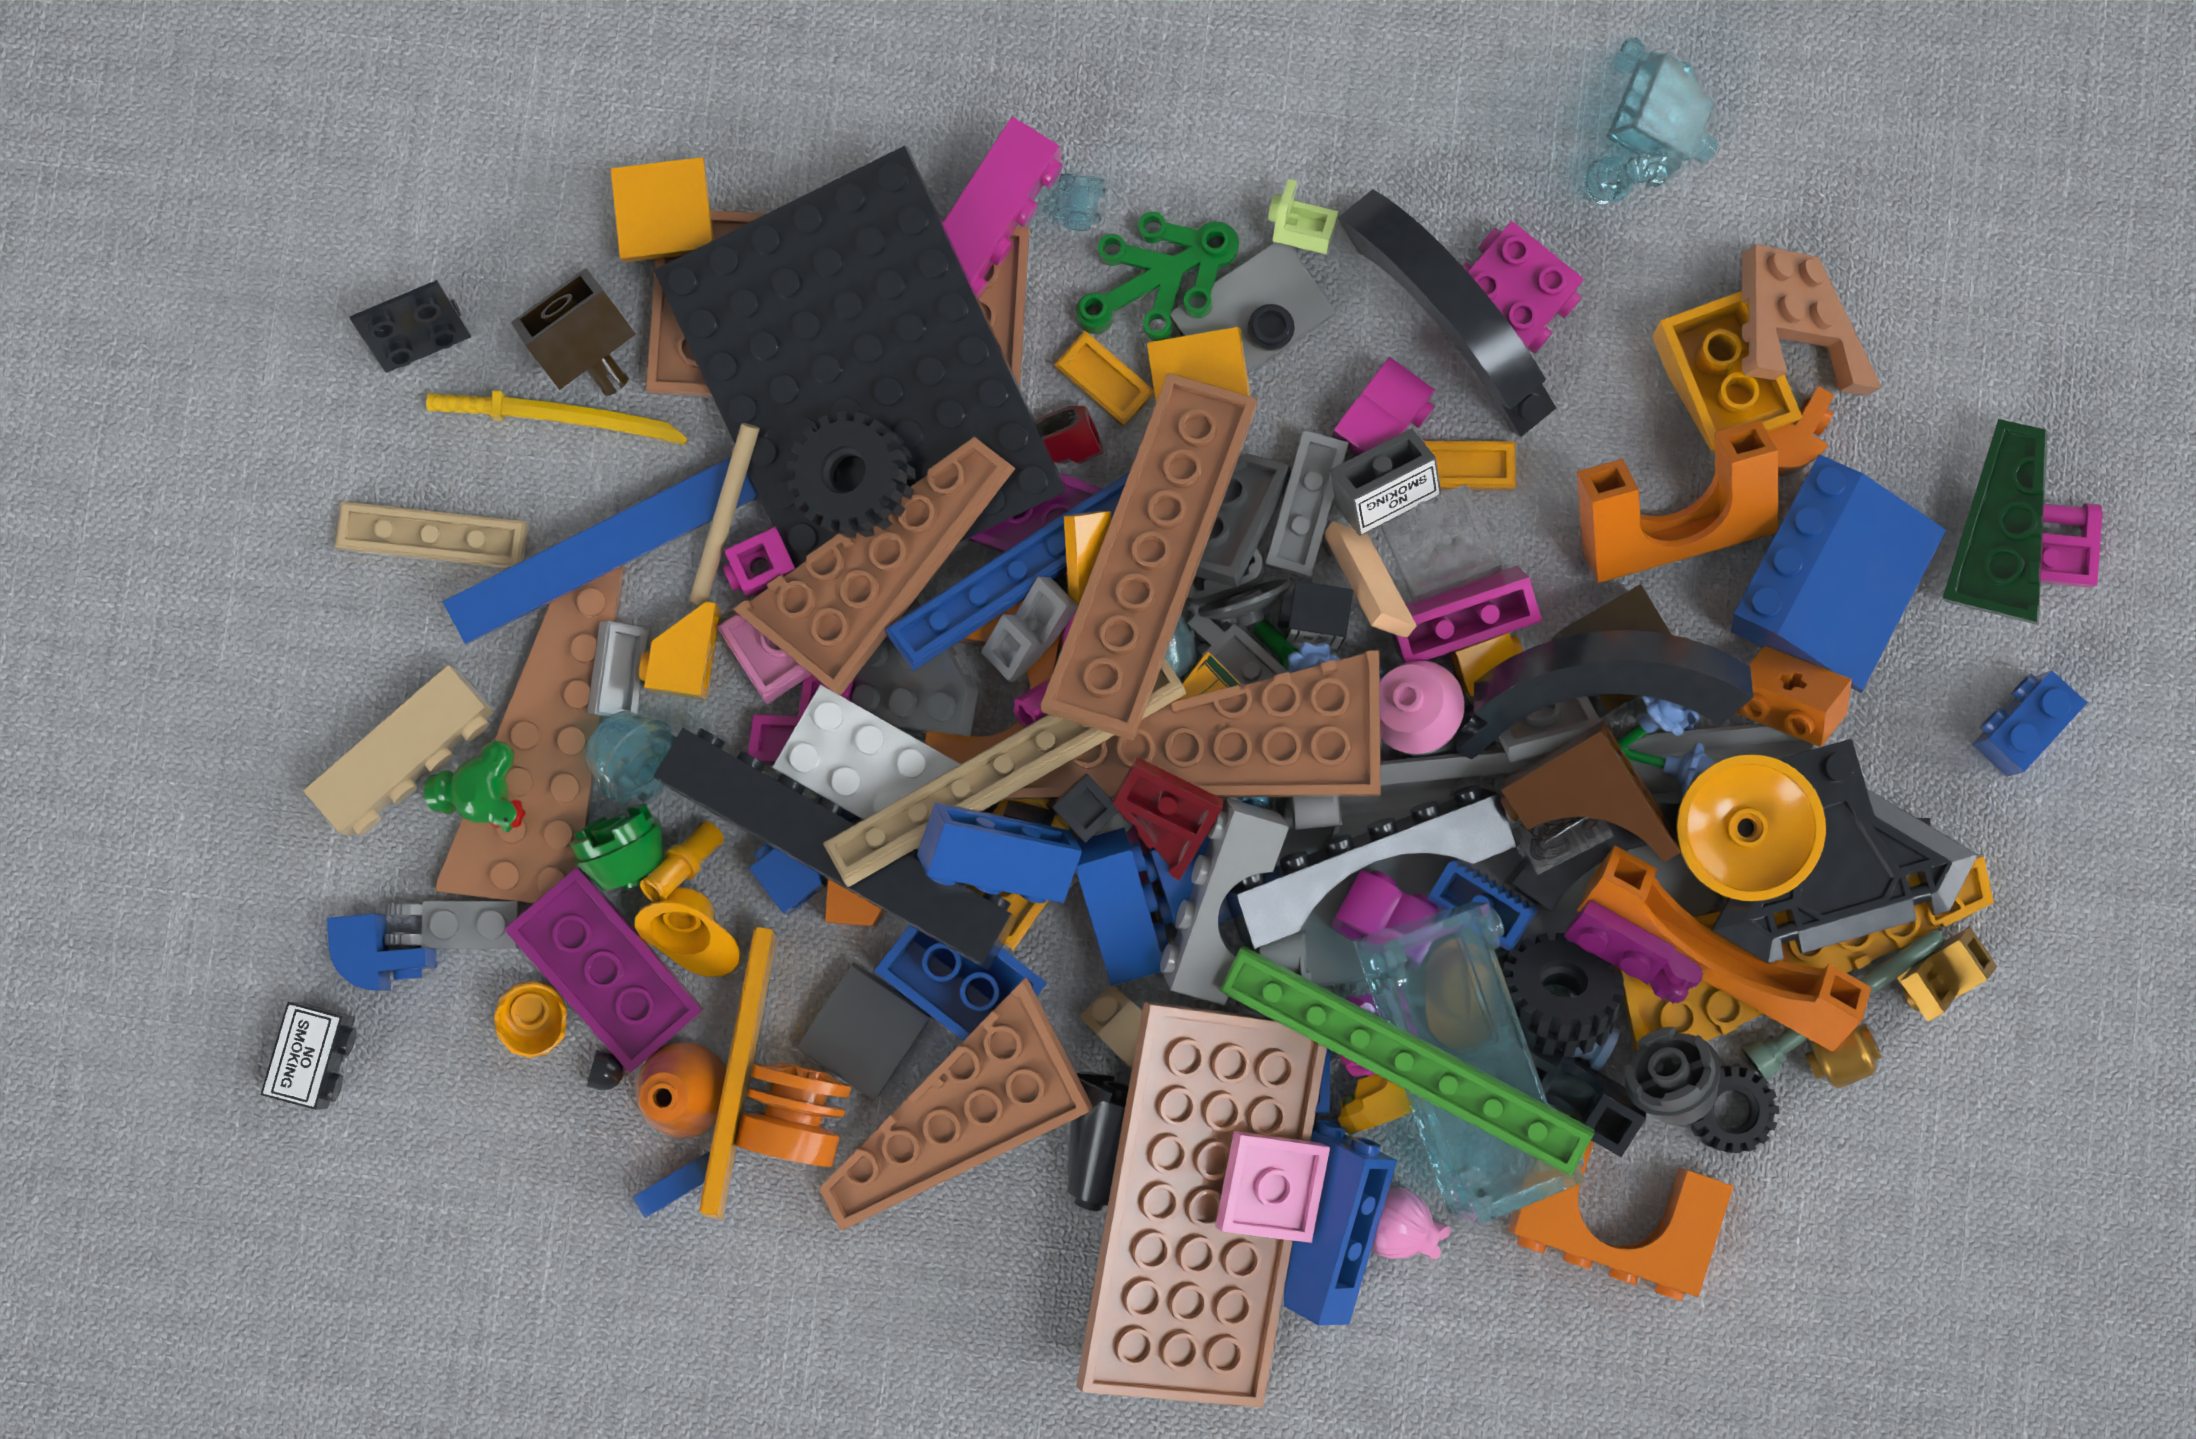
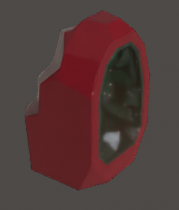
M1067 406L1035 421L1055 463L1067 464L1075 462L1082 464L1104 454L1097 427L1086 406Z

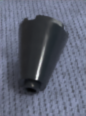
M1078 1072L1077 1076L1093 1109L1072 1120L1070 1123L1067 1192L1075 1197L1074 1203L1077 1206L1087 1210L1102 1211L1103 1205L1108 1206L1129 1086L1114 1082L1115 1076L1094 1072Z

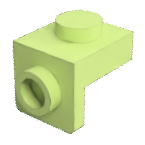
M1288 179L1283 194L1274 193L1270 205L1268 221L1275 222L1272 241L1298 247L1306 251L1327 254L1336 228L1339 211L1294 201L1297 181Z

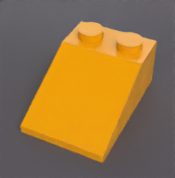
M1742 291L1660 320L1652 335L1672 385L1712 452L1715 451V432L1761 420L1768 432L1802 419L1801 412L1785 374L1774 380L1745 376L1743 374L1742 359L1749 356V342L1742 340V325L1749 322V304L1742 302Z

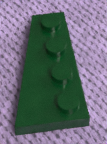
M1998 419L1942 599L1945 602L2039 625L2048 437L2046 429Z

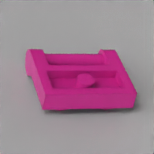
M2084 503L2082 507L2044 504V522L2077 525L2080 527L2081 537L2043 533L2041 583L2085 588L2097 586L2102 506Z

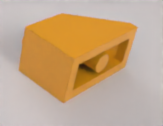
M704 602L652 640L650 652H643L639 667V679L645 680V689L651 693L707 701L718 635L717 626L720 623L722 611L716 603Z

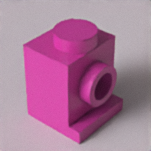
M776 527L724 550L730 562L722 566L733 591L742 589L748 598L768 589L767 584L778 576H786L796 569ZM756 561H767L768 569L765 573L760 575L753 574L752 566Z

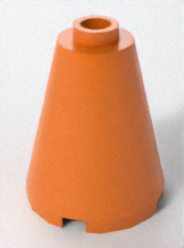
M677 1042L658 1049L645 1061L637 1078L636 1098L642 1115L656 1130L672 1137H693L710 1130L717 1120L727 1069L725 1064L713 1052L697 1043Z

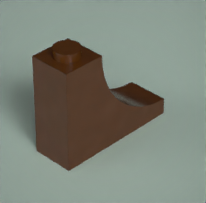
M1604 720L1504 780L1501 789L1504 795L1500 797V801L1509 817L1514 822L1520 819L1527 830L1539 824L1561 818H1594L1614 823L1637 835L1656 852L1663 863L1680 854L1681 849L1678 844L1677 833Z

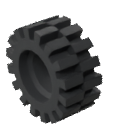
M1720 1066L1717 1098L1729 1090L1740 1092L1745 1096L1749 1104L1748 1118L1739 1127L1727 1128L1717 1120L1713 1105L1704 1117L1692 1123L1693 1128L1691 1130L1694 1135L1699 1136L1702 1139L1701 1142L1708 1147L1719 1151L1741 1153L1742 1151L1750 1152L1757 1149V1144H1764L1769 1139L1767 1136L1769 1131H1775L1777 1122H1773L1774 1115L1779 1114V1106H1776L1773 1100L1777 1098L1774 1089H1769L1766 1085L1769 1082L1763 1076L1755 1074L1756 1071L1749 1068Z

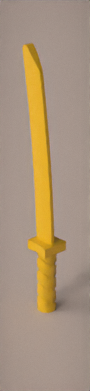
M492 390V396L484 397L428 393L426 399L427 411L481 413L490 415L494 421H504V416L552 421L628 433L685 445L688 442L687 438L668 422L595 408L506 397L502 391Z

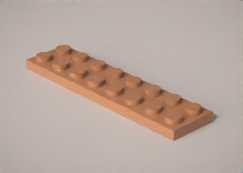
M1167 374L1041 703L1043 713L1126 739L1135 740L1257 410V398L1174 374Z

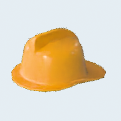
M676 888L667 897L666 901L651 903L641 908L635 916V929L639 936L691 973L705 977H721L731 973L739 964L740 950L736 940L716 922L715 910L711 901L699 891L690 888Z

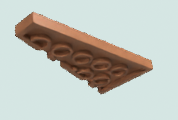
M973 437L928 470V475L911 486L914 489L912 498L908 499L902 496L899 505L906 508L901 517L894 513L887 517L893 524L889 528L883 530L875 526L873 527L875 535L869 537L856 533V538H846L837 534L806 556V562L786 576H778L767 584L768 589L751 601H743L733 610L830 690L841 696L887 636L886 628L902 617L1015 468L977 438Z

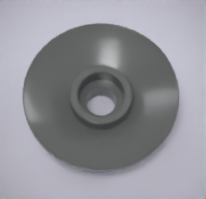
M1279 579L1261 583L1251 589L1209 602L1198 609L1199 616L1211 619L1235 618L1238 627L1258 622L1265 618L1262 609L1275 601L1289 587L1288 580Z

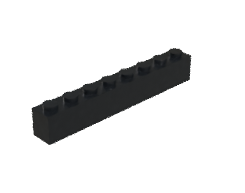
M682 727L653 776L657 781L989 970L1017 922L1013 914L1007 911L1011 905L1010 902L997 894L984 892L980 896L966 888L967 884L956 882L955 885H943L933 881L926 876L917 856V849L847 887L823 844L825 841L854 825L842 818L846 812L844 808L821 796L818 803H815L802 795L805 787L782 773L775 780L762 773L765 764L751 755L740 751L738 756L734 757L722 750L725 742L712 733L700 728L697 735Z

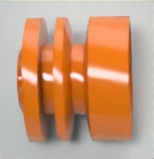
M788 1063L753 1064L751 1076L771 1082L770 1090L749 1087L746 1095L766 1104L765 1112L741 1114L734 1145L780 1159L822 1167H833L840 1135L821 1127L822 1117H845L846 1109L828 1104L826 1100L828 1095L849 1098L852 1086L839 1082L826 1072Z

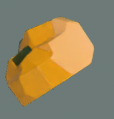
M1374 1074L1359 1079L1354 1092L1341 1100L1340 1114L1337 1119L1340 1126L1346 1128L1345 1133L1350 1135L1415 1112V1107L1408 1090Z

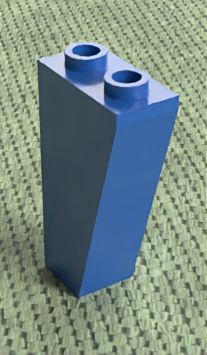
M1323 1119L1318 1120L1317 1125H1313L1310 1140L1311 1142L1323 1143L1330 1147L1312 1243L1292 1241L1285 1281L1284 1307L1318 1326L1350 1324L1397 1160L1380 1152L1381 1145L1363 1137L1352 1138L1345 1134V1127L1340 1126L1336 1122Z

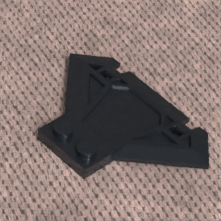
M1852 739L1779 758L1778 760L1795 768L1810 782L1821 801L1826 822V836L1821 856L1808 877L1797 887L1781 896L1763 901H1742L1728 898L1711 931L1765 963L1775 962L1784 959L1781 946L1783 943L1795 940L1801 954L1916 921L1914 906L1927 902L1932 915L1950 911L1978 854L1868 790ZM1917 873L1920 884L1909 887L1906 875ZM1785 910L1788 922L1776 925L1773 914Z

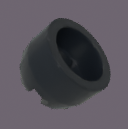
M596 1050L586 1087L597 1090L612 1089L623 1078V1065L613 1054Z

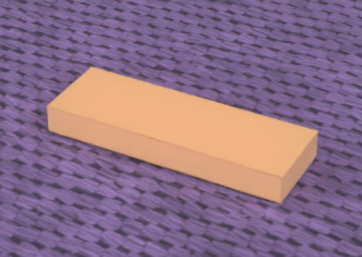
M1333 521L1324 531L1325 538L1351 588L1354 590L1353 592L1370 625L1407 638L1417 625L1369 535L1365 533L1359 536L1353 528Z

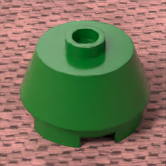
M641 803L628 806L626 809L629 814L628 817L623 814L607 820L604 816L579 830L575 834L576 840L569 842L575 853L573 862L602 890H612L622 886L624 889L635 887L664 861L660 819L653 818L647 804Z

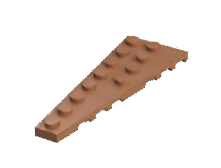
M625 565L549 604L494 741L507 743L514 751V761L506 777L508 800H520L526 814L522 819L521 826L518 828L513 827L509 832L503 831L501 827L474 823L462 818L437 879L436 892L534 904L577 867L573 862L575 853L569 842L576 840L575 834L589 824L603 717L587 714L600 621L617 622Z
M1366 651L1364 654L1342 660H1332L1320 663L1321 665L1292 673L1278 674L1273 678L1243 686L1236 685L1172 702L1170 705H1166L1142 719L1134 741L1114 735L1002 800L1058 799L1084 773L1089 774L1111 799H1114L1115 793L1136 757L1220 798L1381 796L1379 651Z

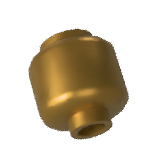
M1866 1023L1858 1025L1834 1052L1811 1040L1813 1050L1805 1053L1816 1079L1826 1077L1829 1083L1836 1088H1843L1872 1076L1877 1070L1876 1061L1882 1058L1876 1041Z

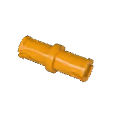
M704 821L680 845L674 844L665 852V860L647 878L640 882L641 890L652 902L666 901L667 897L685 879L691 880L700 872V864L718 846L724 843L721 831L713 823Z

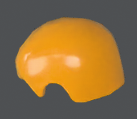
M535 980L516 983L498 999L494 1013L495 1031L499 1040L511 1053L527 1058L546 1055L563 1040L566 1034V1005L563 998L559 996V993L551 985Z

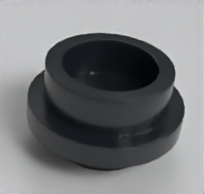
M1266 304L1257 308L1250 316L1248 322V335L1255 346L1265 351H1277L1287 346L1295 330L1292 315L1284 307L1276 304Z

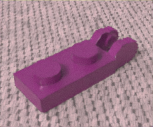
M1593 900L1588 901L1569 923L1563 936L1581 946L1585 951L1593 953L1623 970L1627 975L1635 977L1647 985L1650 983L1656 996L1662 999L1665 998L1667 1002L1670 1001L1672 1004L1682 1002L1689 994L1688 990L1696 987L1703 979L1702 969L1695 961H1690V958L1674 950V946Z

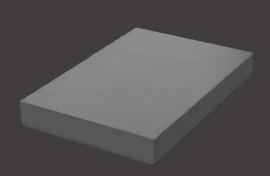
M1275 242L1214 283L1211 293L1212 310L1206 317L1201 319L1190 317L1186 313L1183 303L1172 311L1170 319L1181 336L1233 327L1241 328L1247 374H1249L1334 317L1336 311L1291 246ZM1195 297L1189 304L1191 307L1198 309L1202 308L1207 301L1202 297ZM1266 304H1276L1284 307L1289 311L1294 320L1295 330L1291 341L1287 346L1277 351H1265L1253 344L1248 335L1250 316L1257 308Z

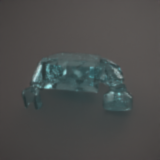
M1634 37L1628 38L1623 42L1620 49L1621 52L1616 53L1612 64L1615 70L1623 74L1632 73V76L1606 137L1638 156L1630 157L1626 163L1622 158L1610 155L1594 160L1588 165L1585 172L1586 190L1594 201L1603 205L1626 198L1631 191L1632 184L1636 185L1646 182V188H1656L1662 185L1681 168L1683 161L1693 157L1699 163H1704L1713 156L1718 147V141L1704 131L1713 110V103L1701 89L1691 65L1685 61L1673 58L1668 53L1662 54L1653 50L1649 54L1645 53L1643 43Z

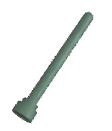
M1939 930L1927 932L1862 977L1860 981L1872 987L1869 996L1942 947L1945 942L1943 933ZM1789 1028L1773 1040L1770 1037L1763 1041L1757 1038L1742 1050L1757 1073L1767 1080L1781 1070L1780 1064L1786 1061L1784 1055L1805 1042L1808 1038Z

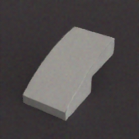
M1038 576L1015 615H1002L981 653L1008 681H1016L1052 645L1066 627L1079 605L1051 577Z

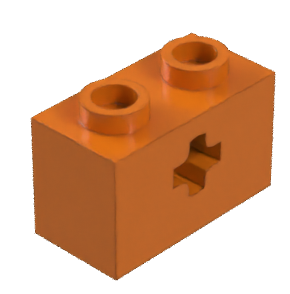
M1764 645L1748 665L1751 669L1754 698L1735 712L1738 715L1822 747L1847 715L1852 679Z

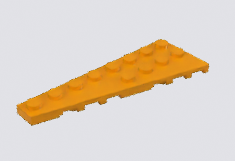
M1984 856L1976 857L1950 911L1932 915L1927 902L1914 906L1916 921L1801 954L1795 940L1783 943L1781 946L1784 959L1780 961L1822 969L1831 964L1848 973L1870 964L1871 961L1895 949H1901L1913 943V940L1922 937L1931 930L1946 927L1993 904L1994 901ZM1917 873L1906 875L1909 887L1920 884ZM1721 910L1693 915V917L1712 930ZM1785 910L1773 914L1776 925L1788 922ZM1617 967V972H1622L1624 978L1622 988H1625L1623 1001L1634 1054L1639 1049L1637 1042L1643 1036L1661 1028L1675 1027L1677 1033L1694 1036L1698 1034L1707 1042L1721 1034L1725 1035L1737 1029L1738 1026L1763 1014L1704 980H1701L1696 987L1690 988L1688 990L1689 994L1682 1002L1672 1004L1670 1001L1667 1002V999L1656 996L1650 983L1647 985L1639 979L1627 975Z

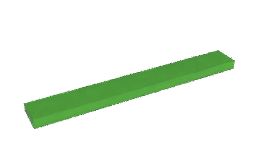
M1245 946L1240 948L1219 990L1223 994L1569 1176H1572L1594 1135L1595 1130Z

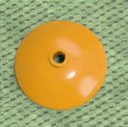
M1740 755L1711 765L1690 784L1678 809L1676 833L1681 849L1680 852L1686 865L1706 887L1731 899L1763 901L1791 891L1812 872L1824 847L1826 822L1824 810L1816 791L1810 782L1795 768L1772 757ZM1745 818L1749 819L1754 825V831L1749 837L1741 836L1737 829L1738 823Z

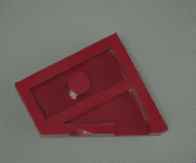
M1136 757L1115 793L1113 804L1127 821L1136 826L1138 835L1148 848L1154 847L1169 865V874L1174 879L1180 881L1221 812L1224 799Z

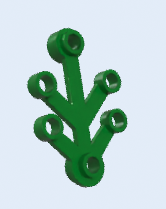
M1152 211L1142 215L1138 227L1140 236L1145 242L1155 244L1163 240L1188 248L1175 256L1126 245L1123 238L1117 234L1103 236L1098 243V252L1103 263L1109 266L1124 264L1148 271L1104 295L1100 293L1084 295L1076 306V316L1080 327L1090 334L1105 332L1113 323L1115 311L1159 287L1153 310L1144 316L1143 327L1149 339L1153 341L1166 339L1172 330L1170 317L1183 274L1198 265L1200 267L1195 287L1189 289L1184 295V308L1186 313L1192 318L1201 319L1206 317L1212 310L1211 293L1218 269L1232 262L1238 253L1239 239L1235 230L1223 222H1209L1196 230L1167 223L1165 218L1158 212ZM1156 222L1161 228L1156 233H1148L1144 230L1145 226L1148 223ZM1214 237H1219L1224 241V244L1219 248H1211L1207 245L1208 241ZM1116 244L1121 249L1116 255H1107L1104 252L1105 248L1108 245ZM1195 297H1202L1207 301L1202 308L1198 309L1191 307L1189 303ZM1091 304H1099L1103 307L1102 311L1097 315L1086 313L1087 307ZM1153 320H1163L1166 325L1162 330L1154 331L1149 328Z

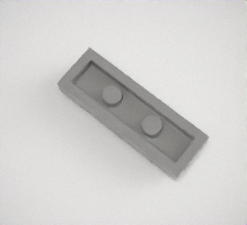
M1303 430L1265 567L1307 579L1311 578L1334 497L1330 469L1343 463L1349 442Z

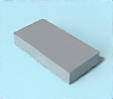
M600 621L587 714L623 721L637 720L642 680L639 679V667L642 654L646 652L649 629L612 621Z

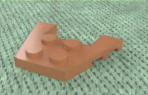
M1758 244L1742 252V302L1749 304V322L1742 325V340L1749 342V356L1742 359V370L1745 376L1774 380L1787 373L1779 342L1780 338L1827 347L1840 392L1868 396L1881 389L1880 382L1819 257Z

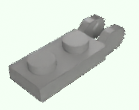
M423 901V905L386 904L385 915L392 918L422 916V934L391 932L390 934H385L384 945H421V948L519 949V946L504 930L520 916V902Z

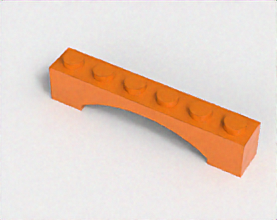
M1616 845L1590 877L1577 911H1580L1588 901L1593 900L1674 946V950L1690 958V961H1695L1702 969V980L1826 1049L1834 1052L1862 1022L1872 987L1831 964L1822 969L1791 964L1780 960L1771 963L1763 962L1712 932L1710 928L1695 919L1660 885L1655 877L1657 868Z

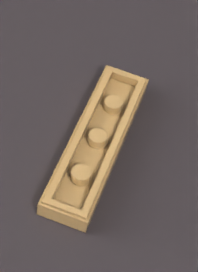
M341 501L335 548L346 551L510 568L524 561L529 524L526 521Z

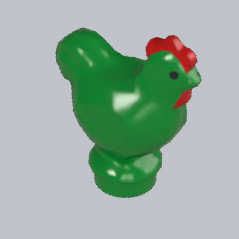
M492 741L482 747L479 756L463 763L455 773L444 770L429 776L424 786V797L428 807L434 812H443L445 814H452L457 811L466 820L479 824H490L493 827H501L505 832L511 831L513 827H520L526 812L522 808L520 800H508L506 781L507 774L514 761V751L507 743Z

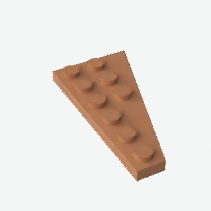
M1027 977L819 1187L840 1231L1072 1121L1093 1109Z

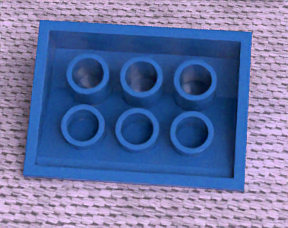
M1819 454L1733 614L1731 633L1761 647L1765 645L1851 678V689L1862 693L1941 543L1946 529L1865 474Z

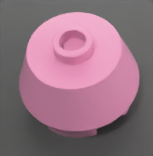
M1411 661L1393 668L1380 680V738L1387 745L1400 752L1421 754L1437 750L1453 738L1464 715V696L1457 679L1447 669L1433 662Z

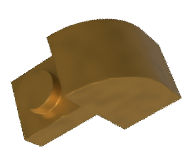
M1968 927L1945 940L1942 947L1898 976L1897 979L1903 986V993L1909 1005L1914 1010L1920 1011L1929 1022L1945 1013L1956 997L1987 981L1997 968V965L1972 928Z

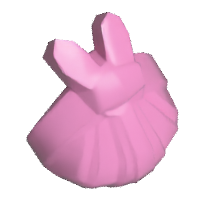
M1393 1185L1389 1187L1371 1251L1379 1256L1391 1259L1410 1258L1421 1253L1436 1260L1441 1254L1438 1242L1448 1238L1451 1233V1227L1439 1221H1433L1430 1209L1416 1193L1410 1189Z

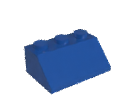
M911 926L907 927L874 970L875 973L963 1041L1026 977L1037 997L1047 984V982L1003 948L1000 949L991 967L987 970Z

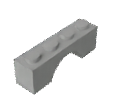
M1225 797L1223 808L1207 834L1208 838L1211 839L1205 856L1199 855L1194 864L1192 883L1195 884L1189 900L1184 899L1178 909L1176 927L1179 929L1173 945L1167 944L1162 954L1160 970L1163 972V976L1171 991L1225 1005L1228 996L1219 990L1237 954L1233 947L1219 934L1218 915L1220 906L1228 892L1243 879L1255 874L1273 872L1289 826L1279 813Z

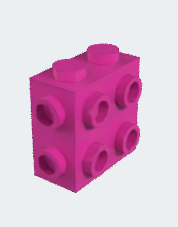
M1511 220L1502 232L1495 227L1478 248L1483 255L1473 267L1467 262L1462 266L1496 305L1526 348L1536 354L1553 332L1547 326L1558 314L1565 319L1582 299V296L1576 291L1584 281V278Z

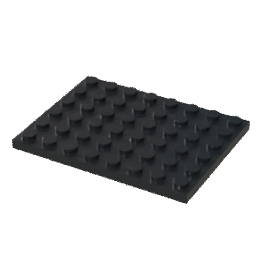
M905 145L654 270L734 443H736L741 423L751 424L760 428L747 471L773 527H776L781 535L795 568L806 562V556L836 536V534L810 521L804 516L805 512L797 509L792 501L797 495L788 491L787 486L788 480L795 479V475L786 471L788 460L797 462L798 455L791 451L795 441L804 445L808 438L802 432L808 426L816 430L820 429L821 425L818 419L825 415L837 420L836 412L847 411L855 416L856 412H860L872 419L875 418L896 433L904 441L901 445L910 450L913 460L907 462L908 465L915 469V479H907L906 485L909 487L928 475V470L973 437L977 438L1012 465L1015 470L958 543L1068 492L914 159ZM849 456L842 460L834 472L833 481L835 486L843 492H850L857 488L865 475L866 468L864 462L855 456Z

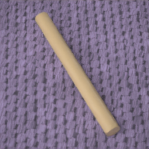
M741 423L689 597V602L700 606L704 602H708L760 430V428L751 424Z

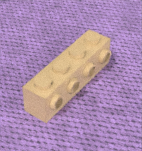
M447 665L306 787L303 792L339 834L353 836L357 833L361 836L378 824L381 820V816L378 813L392 801L394 804H399L407 799L417 789V785L414 782L428 770L434 773L445 766L453 757L451 750L463 739L469 742L484 732L489 726V722L486 719L495 712L459 670Z

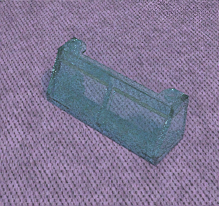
M1470 902L1353 940L1380 1018L1548 1105L1495 953V949L1499 948L1500 945L1499 937L1504 935V928L1500 916L1495 909H1490L1489 903ZM1405 1089L1448 1213L1481 1225L1585 1182L1581 1167L1584 1166L1583 1156L1572 1176H1569Z

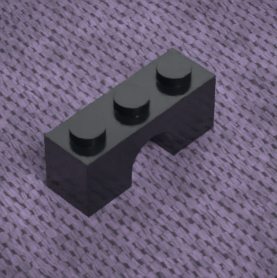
M1521 1034L1514 1038L1496 1067L1495 1078L1541 1102L1561 1109L1571 1118L1595 1130L1591 1141L1622 1158L1646 1120V1112L1638 1108L1631 1101L1626 1087L1589 1068V1066L1575 1058L1563 1057V1051L1559 1049H1554L1553 1056L1542 1054L1544 1046L1536 1043L1534 1048L1530 1049L1523 1045L1524 1035Z

